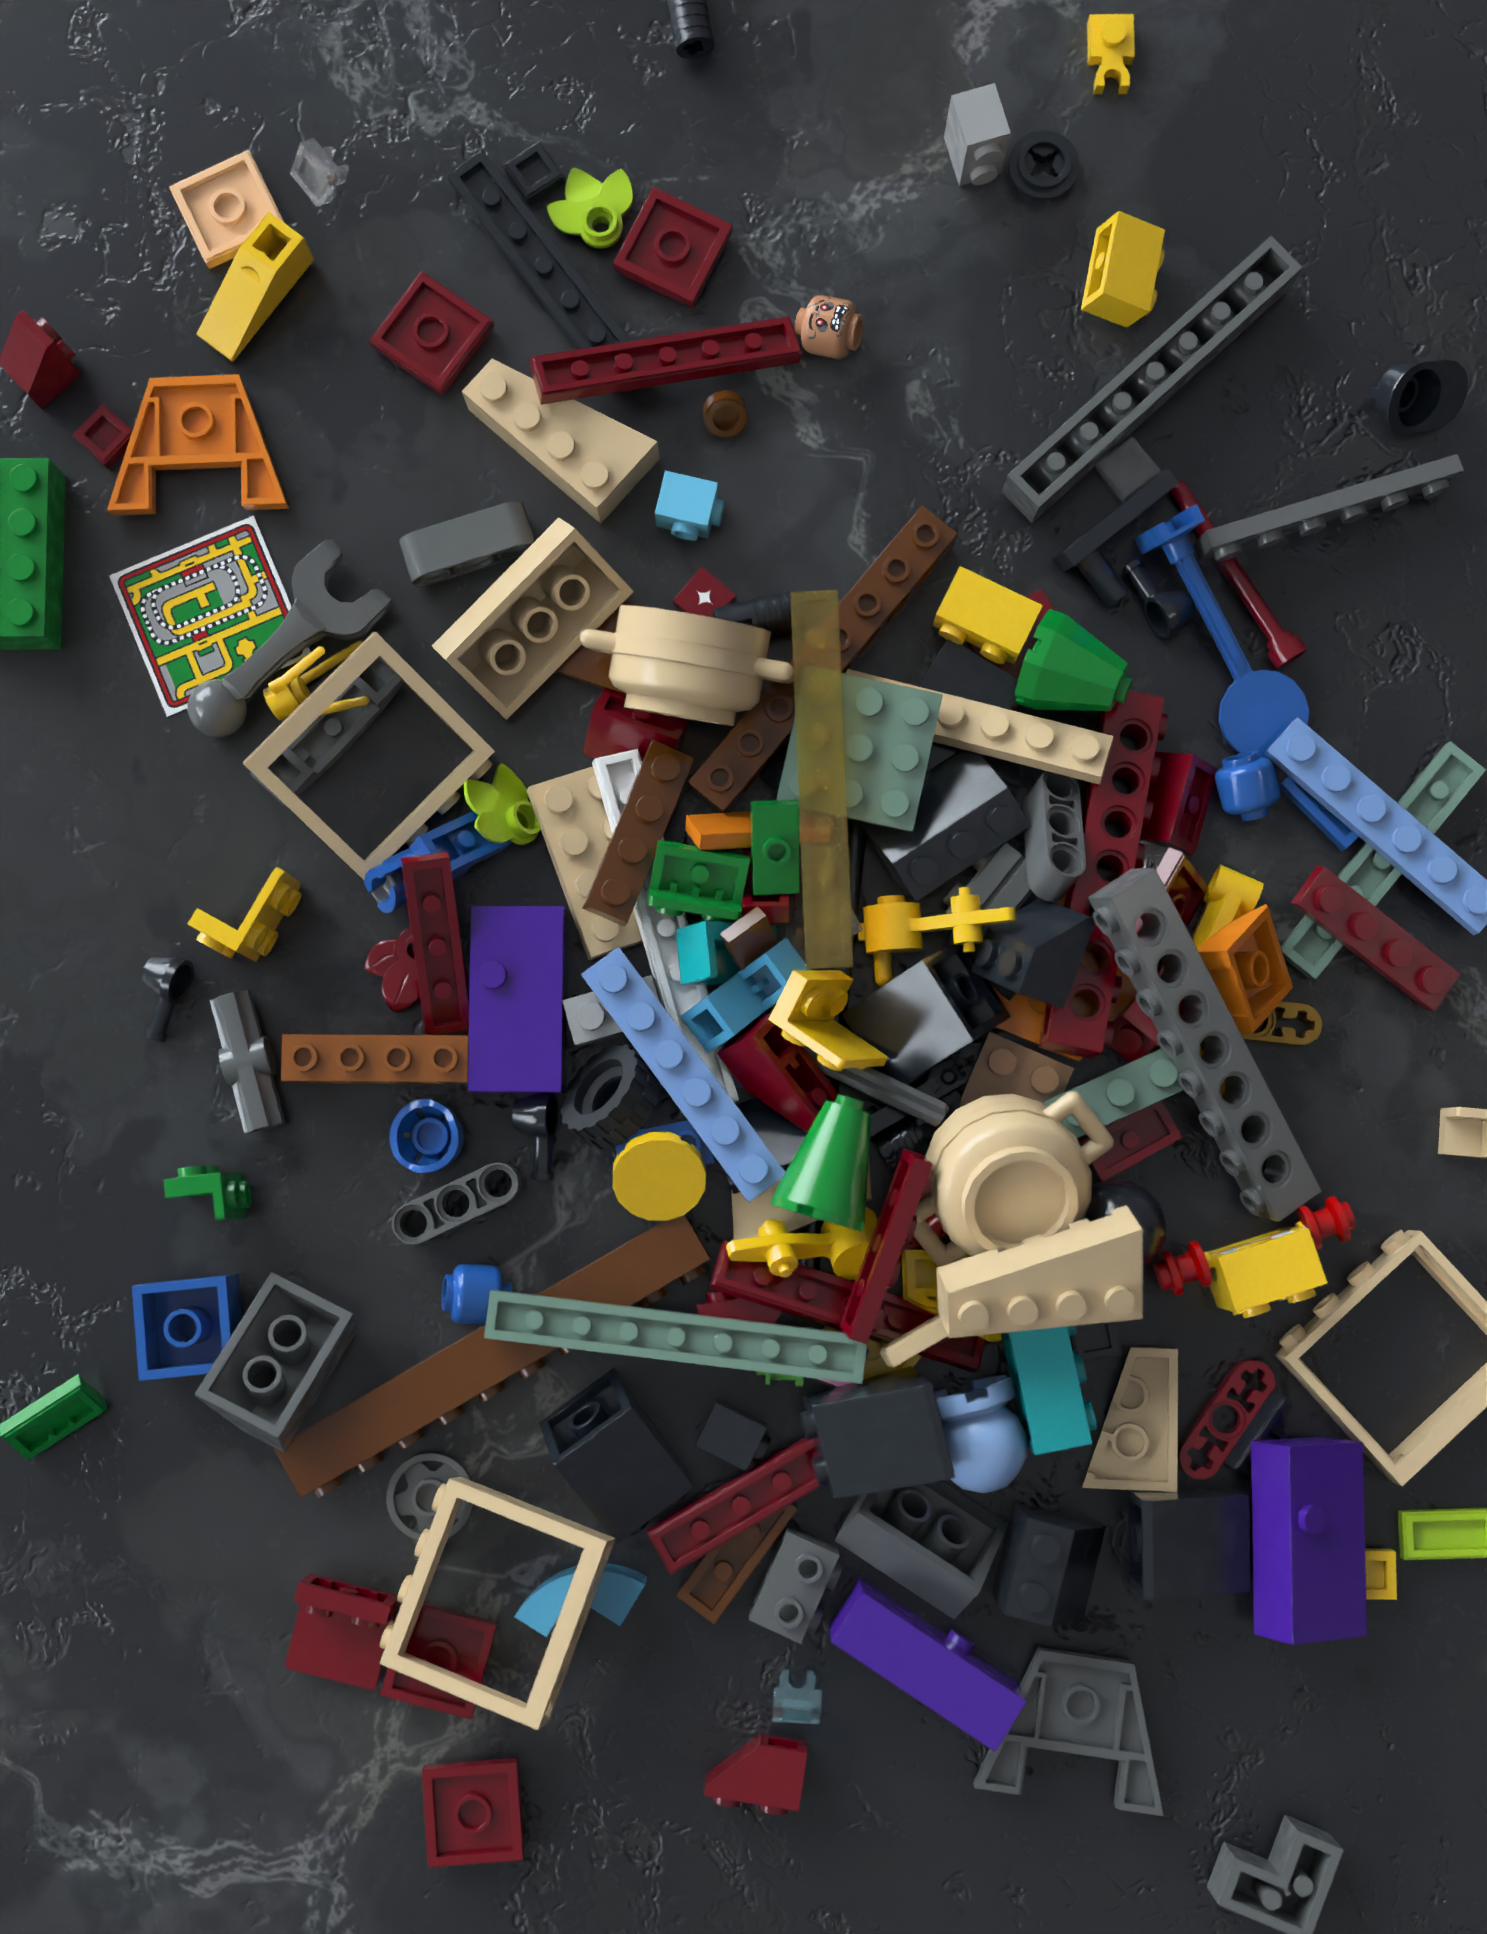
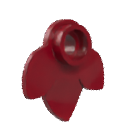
M410 927L402 931L397 939L384 940L376 944L370 950L364 966L365 971L370 974L384 976L382 994L387 1006L393 1012L409 1007L420 997L415 958L410 951V944L412 942Z

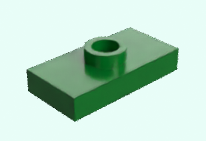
M797 799L750 801L751 884L753 895L800 893L799 803Z
M77 1374L1 1423L0 1437L29 1461L107 1410L105 1398Z

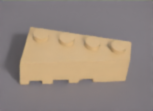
M491 359L462 391L470 412L600 524L660 459L658 442L574 399L541 405L532 378L494 359Z
M1127 1205L1110 1210L1111 1215L1091 1222L1086 1218L1068 1224L1069 1229L1043 1238L1038 1234L1022 1239V1245L1001 1252L996 1248L938 1267V1313L948 1337L957 1338L1143 1319L1141 1226Z

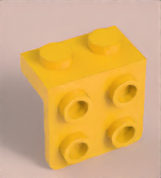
M276 867L238 931L198 908L189 920L188 925L200 931L196 940L230 959L235 952H238L257 962L260 955L266 956L273 948L278 938V932L275 929L284 915L290 916L296 909L301 899V893L298 892L301 883L286 871Z

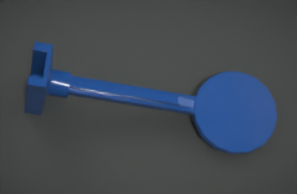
M1195 504L1171 519L1134 538V541L1141 554L1163 548L1170 564H1175L1234 679V682L1228 687L1220 702L1218 721L1224 739L1238 753L1258 751L1259 757H1266L1264 755L1266 750L1295 718L1298 717L1308 726V704L1304 692L1293 679L1278 671H1253L1193 555L1196 551L1187 534L1205 521L1198 505Z

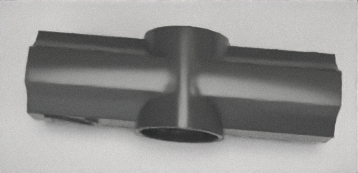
M251 991L232 992L210 1000L211 1010L222 1046L218 1052L220 1067L227 1085L233 1088L244 1133L249 1134L284 1124V1113L273 1077L277 1072L276 1062L268 1039L262 1035Z

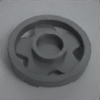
M438 1452L421 1453L401 1464L392 1475L386 1494L387 1509L395 1526L406 1536L418 1541L422 1532L425 1529L430 1530L436 1514V1511L432 1510V1503L441 1484H447L449 1478L463 1477L472 1481L466 1468L453 1457ZM423 1461H437L444 1464L437 1470L432 1471ZM404 1473L408 1488L395 1495L398 1481ZM462 1500L455 1518L459 1520L452 1526L449 1537L456 1534L466 1524L474 1504ZM401 1516H415L418 1531L410 1527Z

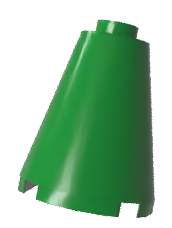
M838 1094L835 1103L825 1101L776 1188L770 1205L862 1232L865 1223L871 1114L862 1111L865 1102Z

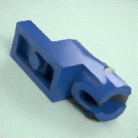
M472 811L420 835L408 849L387 858L380 865L369 869L365 874L364 885L367 892H371L377 901V907L383 913H390L407 905L401 858L448 851L452 879L455 880L463 876L471 866L506 850L512 841L508 840L498 844L484 838L474 827L479 815Z

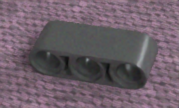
M519 501L499 504L415 530L404 535L399 540L408 573L414 586L435 584L518 558L535 542L524 504Z
M1044 771L1022 802V811L1031 825L1024 830L1027 881L1030 889L1036 896L1045 901L1055 902L1064 896L1085 871V845L1078 781L1076 778Z
M493 1163L402 1205L393 1215V1233L405 1244L415 1245L435 1239L517 1199L523 1188L522 1175L511 1164ZM499 1170L508 1173L512 1181L509 1193L503 1197H497L489 1188L491 1175ZM456 1190L466 1193L470 1202L469 1209L460 1217L451 1214L447 1206L448 1197ZM413 1210L422 1212L427 1220L426 1230L420 1236H413L406 1229V1217Z

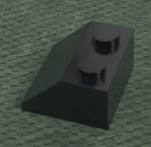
M1038 898L1016 911V921L993 924L986 929L983 942H980L976 948L975 961L971 972L1018 994L1064 1008L1094 929V918Z

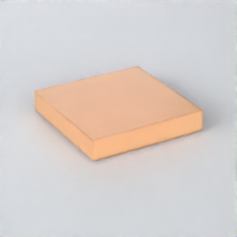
M249 150L169 186L209 269L235 258L242 243L268 211L284 222Z

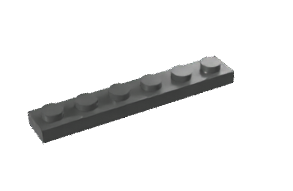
M1458 454L1206 530L1194 543V548L1199 561L1215 557L1217 562H1223L1240 555L1243 552L1242 548L1257 544L1258 549L1269 548L1285 540L1284 535L1299 531L1301 537L1308 536L1324 529L1327 526L1326 522L1340 518L1342 524L1350 523L1368 514L1367 510L1382 506L1383 511L1393 510L1410 501L1409 497L1423 493L1425 499L1438 496L1451 489L1449 483L1464 470Z

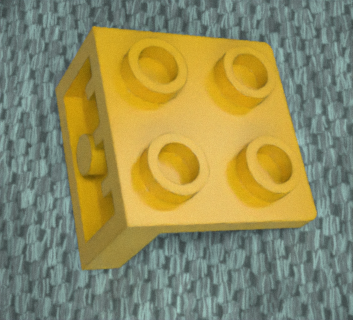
M793 970L768 1019L783 1029L781 1035L786 1040L798 1046L809 1047L818 1054L817 1060L822 1065L839 1072L850 1068L864 1070L866 1067L884 1066L888 1059V1056L834 1020V1017L843 1010L848 1001L847 992L854 979L840 970Z

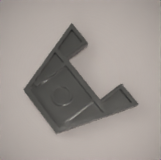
M1038 1647L1019 1685L1027 1702L997 1750L993 1751L989 1748L973 1782L974 1788L1022 1795L1028 1747L1119 1760L1114 1796L1115 1808L1124 1811L1164 1816L1134 1663L1131 1660Z

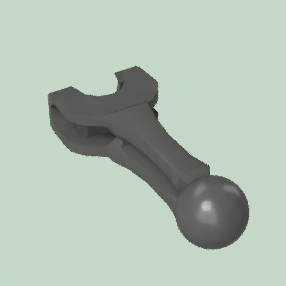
M334 539L324 540L294 567L291 583L295 602L281 625L270 638L241 666L226 675L223 680L213 679L205 681L192 691L188 700L187 711L191 723L199 732L215 738L226 737L235 733L245 721L247 714L246 704L252 700L259 689L285 663L305 648L325 637L345 641L360 639L389 611L392 598L380 589L370 590L354 602H340L330 596L328 593V580L342 563L343 559L342 547Z

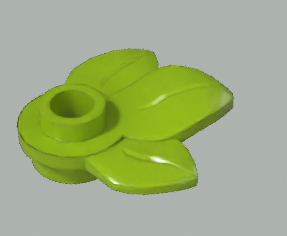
M577 168L571 169L565 186L566 200L553 202L547 206L552 223L565 234L580 235L588 245L594 248H607L614 245L620 239L623 232L622 217L630 209L633 201L632 187L628 176L623 169H619L608 176L601 184L600 181ZM598 223H606L609 226L608 230L604 232H596L593 228Z
M503 763L498 765L492 785L471 779L464 782L466 802L471 810L479 815L474 827L484 838L498 844L510 840L518 845H526L537 837L540 826L532 804L528 801L527 789L510 768Z

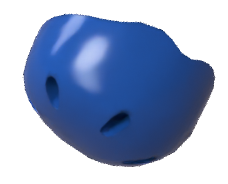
M418 1099L408 1103L399 1111L392 1123L389 1141L392 1153L400 1164L413 1172L429 1173L446 1169L458 1158L464 1142V1133L459 1118L449 1107L430 1099ZM419 1110L422 1111V1113H423L425 1119H422V1118L419 1116V1114H418V1111H419ZM404 1133H412V1138H405ZM420 1153H423V1155H422V1157L420 1158V1160H419V1161H415V1158H416Z

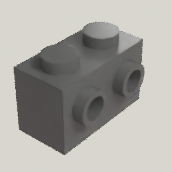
M787 1525L749 1610V1621L799 1644L802 1643L806 1632L814 1635L824 1613V1608L818 1605L825 1588L833 1591L844 1564L837 1561L840 1556L838 1548Z

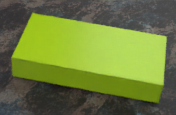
M1487 1507L1397 1510L1400 1558L1403 1560L1487 1558Z

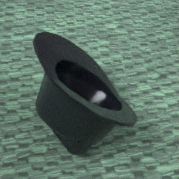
M1445 359L1419 363L1400 362L1391 366L1384 373L1378 385L1368 387L1367 393L1375 399L1376 411L1388 422L1389 428L1395 434L1405 435L1427 432L1444 427L1457 415L1463 406L1468 392V377L1465 368L1457 361Z

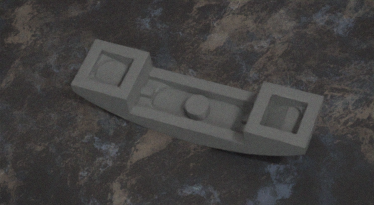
M378 657L334 701L367 696L370 702L367 705L320 715L268 768L297 796L300 795L359 739L389 704L404 681ZM252 772L250 773V775L253 778H255L267 791H269L282 805L285 806V804L269 788H267Z

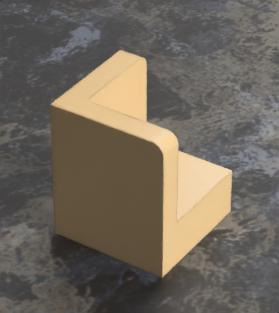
M1466 1107L1442 1108L1440 1110L1438 1154L1487 1158V1109Z

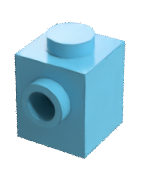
M665 471L655 510L656 526L669 529L672 535L684 540L695 541L698 536L709 539L712 525L720 526L725 506V499L719 498L718 483Z

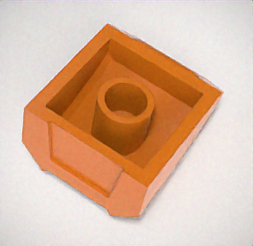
M1266 904L1234 920L1197 948L1240 1034L1254 1033L1293 988L1271 914Z

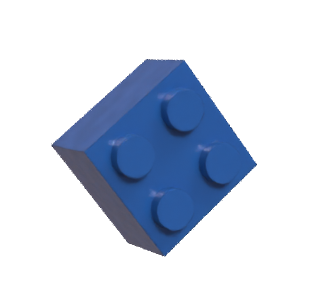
M239 1274L145 1283L132 1286L139 1381L208 1374L242 1320Z

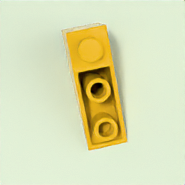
M268 211L240 246L197 332V336L233 362L314 261L304 237Z

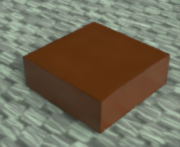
M758 907L748 912L720 933L732 961L741 971L778 944L766 914Z

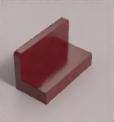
M604 688L591 713L583 748L585 755L599 758L638 749L641 761H643L652 740L677 750L687 730L689 719L625 708V694Z
M1155 752L1154 756L1161 758L1160 770L1156 782L1149 784L1147 799L1153 800V810L1148 826H1142L1140 841L1161 843L1184 854L1195 855L1215 783L1214 775L1218 769L1194 754Z

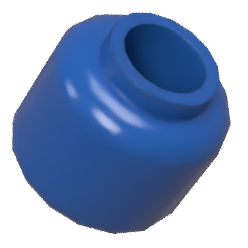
M1258 751L1243 752L1223 759V767L1216 771L1214 775L1223 810L1227 814H1241L1242 821H1252L1269 815L1268 807L1277 802L1281 796L1272 761L1267 757H1259Z
M459 1264L454 1268L452 1274H446L444 1277L442 1311L449 1312L451 1320L456 1324L484 1326L486 1325L490 1290L512 1292L511 1283L503 1282L502 1273L497 1266Z

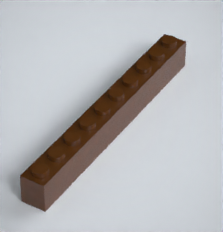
M687 1214L659 1223L537 1295L631 1306L639 1301L642 1308H646L667 1295L663 1287L679 1278L682 1284L685 1285L706 1273L707 1270L703 1263L710 1260L711 1256ZM484 1325L298 1433L292 1439L285 1453L276 1448L274 1450L300 1498L312 1491L315 1492L317 1498H320L343 1484L339 1475L353 1467H355L358 1474L365 1472L383 1461L380 1451L396 1443L399 1451L424 1437L420 1429L436 1419L440 1427L464 1414L465 1412L461 1404L477 1396L479 1401L483 1403L505 1390L501 1381L518 1372L520 1378L524 1379L546 1366L542 1359L543 1356L557 1348L562 1356L574 1349L484 1338L486 1326Z

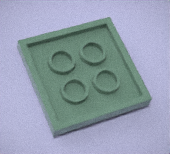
M806 666L777 800L797 799L801 809L913 832L943 694Z

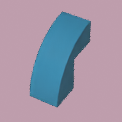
M784 938L745 967L744 970L736 973L692 1006L680 1017L706 1052L709 1053L736 1035L765 1010L776 1004L793 970L810 969L789 940Z
M607 1563L591 1608L618 1626H621L643 1590L647 1576L625 1566ZM577 1566L564 1569L543 1581L529 1594L514 1617L547 1637L559 1618Z

